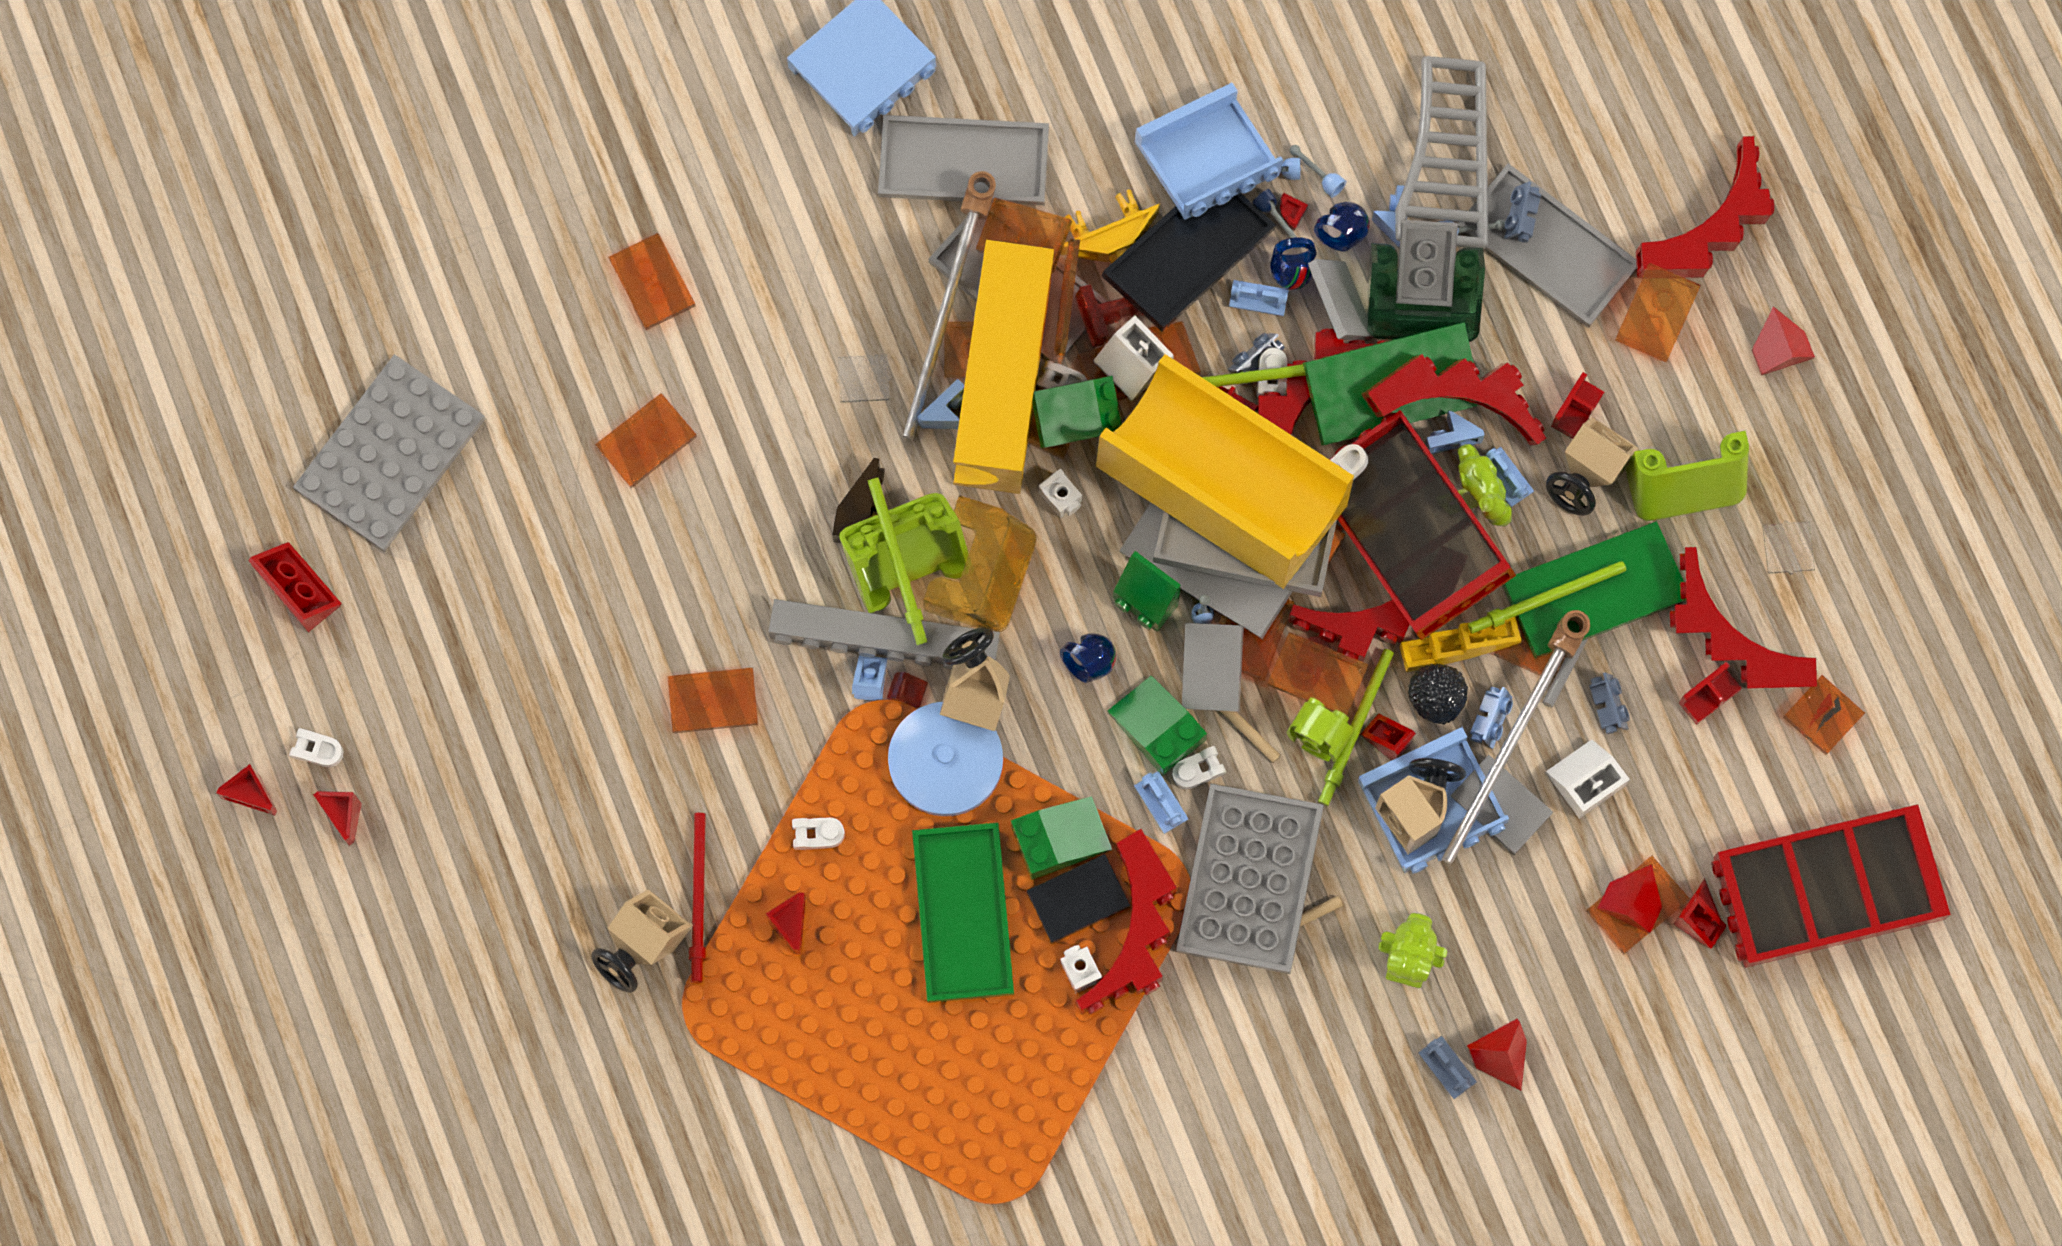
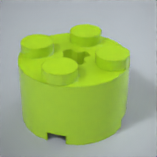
M1310 697L1308 702L1303 704L1286 733L1293 742L1298 738L1303 743L1301 748L1311 755L1327 762L1330 759L1336 762L1353 734V727L1347 723L1349 720L1347 715L1339 710L1331 712L1324 708L1325 706L1322 702Z

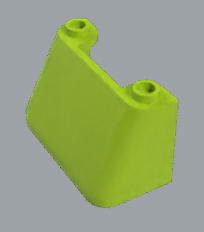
M1746 430L1728 434L1722 439L1720 444L1722 458L1667 468L1665 458L1658 450L1645 449L1634 451L1625 471L1636 514L1645 521H1654L1739 504L1747 492L1749 443Z
M931 493L888 510L910 582L938 570H941L945 577L959 579L964 575L974 572L960 521L942 494ZM875 515L846 527L839 535L843 551L868 613L883 610L891 602L889 590L899 587L879 517Z

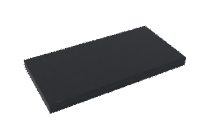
M1242 193L1233 196L1223 205L1216 204L1208 208L1205 213L1198 217L1192 216L1184 219L1175 206L1103 271L1101 277L1163 332L1274 231L1276 224Z

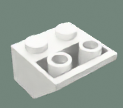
M1134 316L1111 337L1093 362L1107 376H1113L1114 384L1133 401L1149 387L1156 372L1158 362L1164 354L1174 359V355Z
M1590 740L1545 772L1579 819L1623 789L1630 780L1613 756L1593 740Z

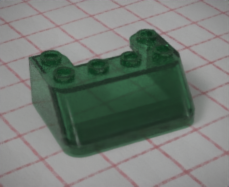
M1371 243L1367 298V329L1371 336L1377 339L1394 340L1465 322L1469 342L1477 338L1480 332L1485 278L1483 248L1465 247L1456 253L1452 307L1396 303L1397 250L1389 244Z

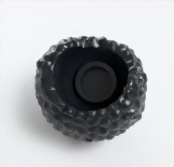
M1431 664L1430 666L1426 665L1419 668V670L1415 671L1408 685L1409 699L1415 711L1423 719H1427L1432 723L1445 725L1454 721L1467 701L1468 686L1465 678L1456 668L1448 667L1447 665Z

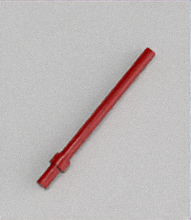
M702 812L694 813L692 947H689L691 983L703 982V961L706 960V947H703L706 813Z

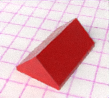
M289 542L254 555L248 560L258 575L308 633L342 604Z

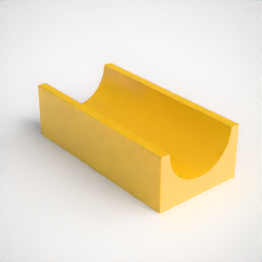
M986 240L953 464H956L953 485L1014 494L1021 493L1033 410V392L1036 389L1052 279L1054 249Z
M1166 354L1158 362L1156 372L1148 389L1130 416L1114 432L1105 428L1099 436L1097 468L1253 570L1265 575L1283 589L1347 507L1354 480V475Z

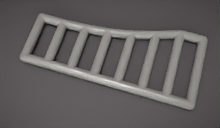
M1424 56L1421 60V107L1418 138L1410 171L1395 210V237L1399 242L1401 221L1407 220V217L1477 223V237L1457 235L1456 247L1485 249L1488 246L1486 64L1483 61ZM1432 68L1475 72V85L1432 81ZM1432 93L1474 96L1475 110L1433 107ZM1431 118L1476 122V136L1431 132ZM1427 143L1476 147V161L1425 156ZM1422 167L1476 172V186L1418 181ZM1413 192L1476 197L1477 212L1408 205Z

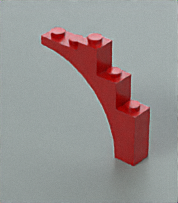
M1743 136L1737 145L1736 169L1732 186L1720 208L1701 225L1682 235L1662 241L1641 243L1635 252L1637 278H1703L1713 265L1712 252L1708 251H1734L1739 243L1743 241V224H1765L1770 216L1774 214L1775 204L1774 199L1770 198L1769 189H1760L1762 178L1761 173L1757 172L1756 162L1759 161V147L1755 146L1754 136Z
M1322 329L1321 332L1315 333L1314 360L1374 344H1365L1363 340H1351L1349 343H1344V339L1337 338L1334 329ZM1388 340L1378 341L1377 344H1378V343H1382V342H1386V341H1388ZM1296 360L1292 364L1287 363V366L1303 365V362L1307 361ZM1306 376L1287 378L1286 396H1281L1278 392H1266L1264 395H1259L1257 413L1292 435L1294 426L1302 412L1311 402Z
M1421 354L1410 359L1362 394L1377 418L1383 417L1403 405L1421 399H1460L1480 405L1501 416L1517 429L1530 446L1538 445L1547 439L1543 434L1545 429L1542 423L1536 417L1533 418L1528 412L1529 405L1525 398L1520 394H1516V391L1524 386L1520 380L1522 375L1517 367L1513 364L1510 365L1509 362L1500 364L1479 379L1477 367L1472 361H1467L1466 358L1457 360L1436 375L1435 371L1437 369L1432 360Z
M1444 546L1441 547L1433 564L1419 581L1400 595V598L1413 616L1414 614L1419 615V617L1454 594L1469 556ZM1393 599L1366 610L1345 613L1314 611L1293 605L1288 622L1293 623L1292 627L1299 631L1308 632L1310 630L1318 633V637L1326 642H1340L1336 653L1341 655L1340 658L1351 664H1356L1357 662L1363 664L1375 633L1380 635V639L1387 643L1396 644L1398 642L1401 644L1410 626Z
M1685 547V553H1680V571L1686 570V582H1680L1681 599H1687V604L1675 605V611H1670V628H1676V634L1711 633V638H1705L1706 655H1711L1712 661L1746 660V666H1741V683H1747V689L1817 687L1816 658L1795 657L1771 651L1748 639L1727 621L1719 612L1706 590L1699 568L1697 547Z
M1142 829L1116 843V850L1126 869L1131 888L1132 914L1130 928L1122 951L1109 972L1094 988L1076 1000V1007L1081 1015L1087 1011L1089 1015L1094 1014L1104 1007L1103 1002L1111 997L1114 1000L1123 997L1129 993L1128 987L1130 986L1133 987L1137 995L1142 992L1145 995H1149L1161 987L1159 983L1162 981L1163 975L1147 949L1151 948L1152 951H1155L1167 943L1166 938L1169 937L1170 931L1154 905L1158 904L1161 907L1174 899L1173 894L1176 893L1177 887Z

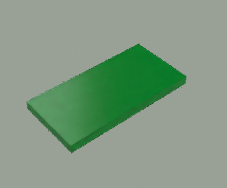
M1465 322L1303 362L1321 445L1359 437L1363 431L1378 426L1385 416L1377 418L1362 394L1413 357L1421 354L1424 357H1429L1436 366V375L1457 360L1466 358L1467 361L1473 362ZM1430 398L1403 405L1390 413H1396L1401 410L1409 423L1448 414L1449 410L1456 412L1480 405L1460 399Z
M1657 521L1520 572L1502 585L1510 604L1514 605L1617 562L1623 561L1626 566V571L1516 616L1535 659L1553 652L1548 647V643L1557 628L1558 622L1572 610L1582 611L1590 620V629L1582 640L1584 641L1687 601V599H1681L1680 582H1684ZM1568 621V629L1573 633H1579L1578 624L1574 621Z
M999 823L912 830L927 1003L1014 995Z

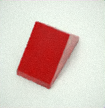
M1378 713L1361 733V736L1392 761L1405 752L1413 742L1416 733L1412 729Z

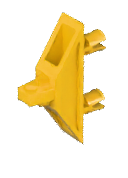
M1132 190L1126 191L1128 203L1122 194L1119 193L1115 198L1125 218L1094 231L1088 230L1081 211H1076L1075 214L1077 224L1068 214L1064 219L1074 239L1058 245V254L1106 263L1110 262L1112 264L1147 232L1160 212V203L1145 210H1140Z

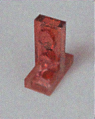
M1091 284L1081 286L1075 295L1076 303L1093 347L1104 345L1109 336L1106 325L1114 324L1120 321L1122 317L1131 315L1133 318L1134 316L1140 317L1143 315L1124 297L1098 304Z

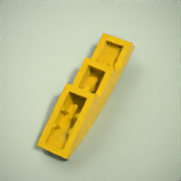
M1512 617L1505 620L1503 625L1495 628L1490 626L1473 634L1468 628V623H1462L1458 629L1433 632L1429 635V638H1425L1422 641L1417 639L1401 642L1399 648L1406 672L1419 670V668L1426 665H1446L1519 644L1522 640L1516 619Z

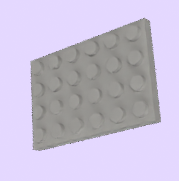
M394 354L293 488L385 552L486 418L476 409Z
M1210 784L1176 952L1291 974L1324 805Z

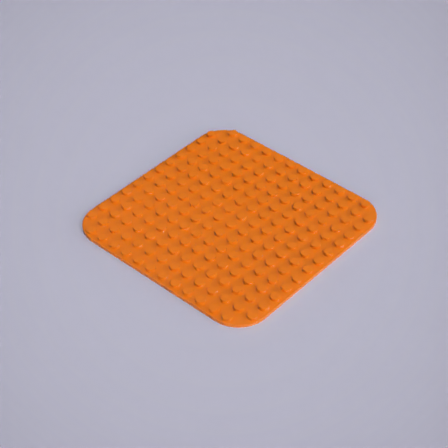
M871 701L854 708L838 723L706 947V960L703 961V982L691 983L690 974L684 987L682 997L684 1020L694 1040L712 1055L950 1190L977 1203H1007L1028 1193L1043 1176L1145 995L1144 992L1137 995L1133 987L1130 986L1128 987L1129 993L1117 1000L1111 997L1103 1002L1104 1007L1091 1015L1087 1011L1081 1015L1076 1007V1000L1097 984L1075 994L1061 964V958L1065 957L1063 952L1076 945H1079L1081 949L1088 947L1103 978L1122 951L1130 928L1132 902L1131 888L1126 869L1116 850V843L1137 830L1097 809L1112 850L1031 880L1013 834L1011 820L1041 809L1079 800V798L1003 757V768L999 782L992 794L981 805L969 812L955 816H936L922 812L910 805L897 791L892 781L888 764V752L893 734L900 723L917 709L900 701ZM797 818H835L844 827V840L840 845L833 848L793 849V840L796 839V833L792 829V820ZM998 822L1014 995L927 1003L912 830ZM815 829L807 830V838H816ZM1146 836L1177 887L1176 893L1173 894L1174 899L1161 907L1158 904L1154 905L1170 931L1169 937L1166 938L1167 943L1155 951H1152L1151 948L1147 949L1159 969L1180 933L1190 877L1184 864L1174 852ZM1105 854L1130 907L1051 944L1031 903L1027 890ZM798 892H803L806 896L801 955L794 954L771 927L765 914ZM1077 961L1074 965L1077 970H1083L1086 967L1083 961Z

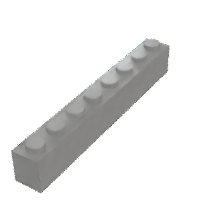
M774 599L769 636L770 639H774L775 643L781 645H791V642L802 643L803 647L809 649H819V646L831 647L830 650L836 653H847V650L858 651V654L864 657L873 658L876 654L885 655L891 661L902 662L904 658L912 659L919 665L931 666L932 663L943 664L944 668L952 670L953 665H948L943 661L944 650L956 638L974 628L922 621L928 642L917 645L911 624H907L906 618ZM993 631L994 639L985 650V653L997 661L1000 632ZM982 636L978 640V642L980 643L985 638V636Z

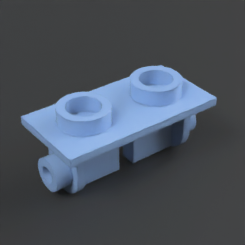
M1234 280L1229 307L1284 316L1289 290Z
M1501 447L1498 449L1493 448L1486 453V457L1490 458L1497 468V477L1503 482L1506 489L1505 500L1510 507H1513L1534 492Z
M1490 687V690L1485 692L1479 710L1488 713L1487 717L1477 715L1470 731L1472 741L1482 743V740H1484L1491 749L1494 748L1496 741H1499L1503 732L1502 724L1505 716L1511 712L1513 706V697L1505 687H1502L1501 690L1496 687Z
M1159 771L1154 774L1148 773L1142 777V781L1134 785L1164 834L1188 820L1187 815Z

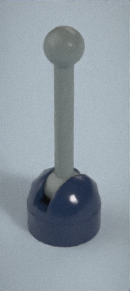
M1267 189L1259 194L1252 203L1263 213L1271 212L1293 240V246L1298 249L1302 248L1304 245L1303 239L1294 234L1275 210L1277 199L1273 192Z

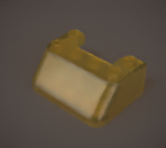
M959 495L954 512L960 521V525L977 532L960 582L944 577L932 580L927 587L923 599L924 611L976 628L987 627L995 632H1003L1010 624L1036 547L1037 536L1033 528L1002 508Z

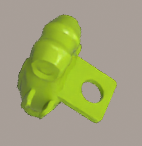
M1465 444L1460 446L1458 449L1459 474L1463 489L1458 490L1459 494L1470 509L1479 506L1483 517L1488 519L1492 525L1507 526L1512 520V510L1508 503L1505 502L1506 489L1501 479L1497 477V468L1490 458L1480 456L1478 450L1473 445ZM1451 494L1437 498V503L1449 515L1463 512L1458 505L1449 504L1455 501Z
M1411 913L1406 922L1398 926L1395 934L1384 932L1378 947L1381 952L1389 954L1385 978L1415 988H1421L1423 981L1427 980L1432 966L1437 968L1443 967L1445 962L1443 958L1447 957V949L1437 946V936L1432 929V919L1419 913Z

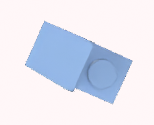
M1397 185L1395 195L1390 194L1389 211H1374L1372 221L1398 247H1400V242L1395 237V210L1404 189L1402 185Z
M957 379L918 416V425L924 429H958L959 418L950 409L956 410L962 405L964 384Z
M1449 410L1446 418L1450 432L1438 430L1431 433L1430 437H1427L1425 445L1431 454H1437L1458 449L1465 444H1480L1485 435L1481 428Z
M859 655L852 684V694H854L856 699L882 700L887 658H869Z

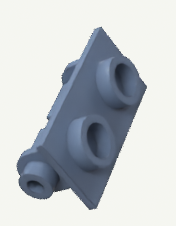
M1530 181L1515 187L1511 194L1510 202L1512 205L1510 214L1505 221L1506 233L1504 239L1506 240L1518 236V241L1526 243L1533 236L1536 219L1527 216V213L1537 214L1541 194L1539 193V188L1530 187Z
M1263 333L1252 342L1254 346L1249 351H1243L1235 356L1232 360L1233 365L1227 370L1238 373L1258 370V360L1263 350L1269 347H1276L1280 350L1285 348L1279 340L1274 341L1279 335L1276 333Z
M1606 672L1603 673L1605 680H1602L1601 676L1592 678L1589 687L1595 705L1606 703L1607 706L1597 710L1602 730H1605L1606 734L1617 732L1616 726L1629 730L1627 721H1630V716L1626 706L1622 705L1619 694H1622V689L1618 679Z
M1442 1035L1431 1041L1427 1047L1419 1052V1055L1453 1099H1456L1477 1083Z

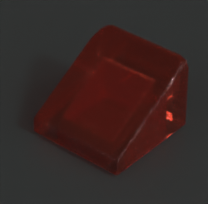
M896 672L887 699L908 704L918 709L921 706L928 682L907 672Z

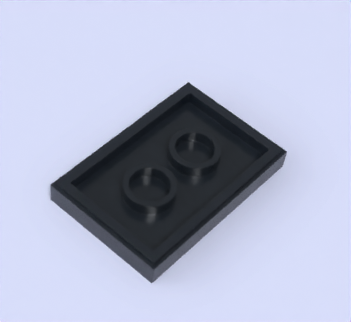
M1105 854L1027 890V894L1051 944L1130 907Z

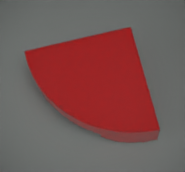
M1283 192L1280 202V213L1286 224L1295 231L1308 208V204Z

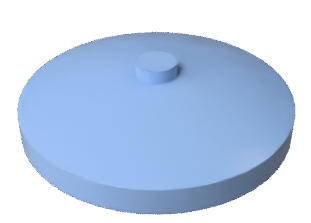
M936 702L913 711L897 727L889 746V771L897 791L910 805L931 815L955 816L975 809L995 790L1002 773L1003 750L996 730H988L940 715L942 702Z

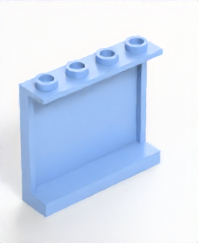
M854 0L787 57L788 68L795 75L799 73L850 126L854 137L859 132L864 133L869 130L874 124L873 120L880 114L886 115L895 105L894 102L901 96L905 98L915 89V84L921 79H928L936 70V56L881 0Z
M1233 83L1136 128L1135 143L1184 219L1192 216L1198 217L1205 213L1208 208L1216 204L1223 205L1233 196L1241 192L1247 193L1263 181L1270 182L1281 173L1282 157L1280 156L1275 159L1237 101L1238 90Z
M1463 727L1359 776L1358 783L1404 873L1410 870L1413 874L1420 872L1428 867L1427 862L1435 858L1438 861H1442L1446 849L1467 812L1451 795L1474 770L1481 783L1485 779L1467 742V735ZM1414 759H1441L1461 766L1466 772L1465 778L1457 782H1447L1445 790L1447 794V810L1437 836L1408 855L1375 809L1380 794L1409 775L1424 781V778L1415 775L1409 769V763ZM1493 791L1490 792L1488 797L1499 819L1485 826L1476 819L1462 844L1464 849L1480 842L1479 837L1487 833L1490 836H1494L1506 829L1504 824L1508 823L1509 817L1504 815Z

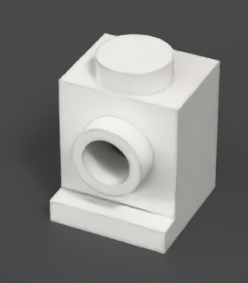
M1061 468L1039 485V494L1060 518L1066 513L1068 516L1072 515L1081 507L1082 494L1065 476ZM1064 489L1068 494L1065 497H1060L1057 495V492Z
M1076 945L1063 952L1065 957L1061 958V964L1075 994L1097 984L1102 979V975L1088 947L1081 949L1079 945ZM1077 961H1083L1086 967L1083 970H1077L1074 965Z

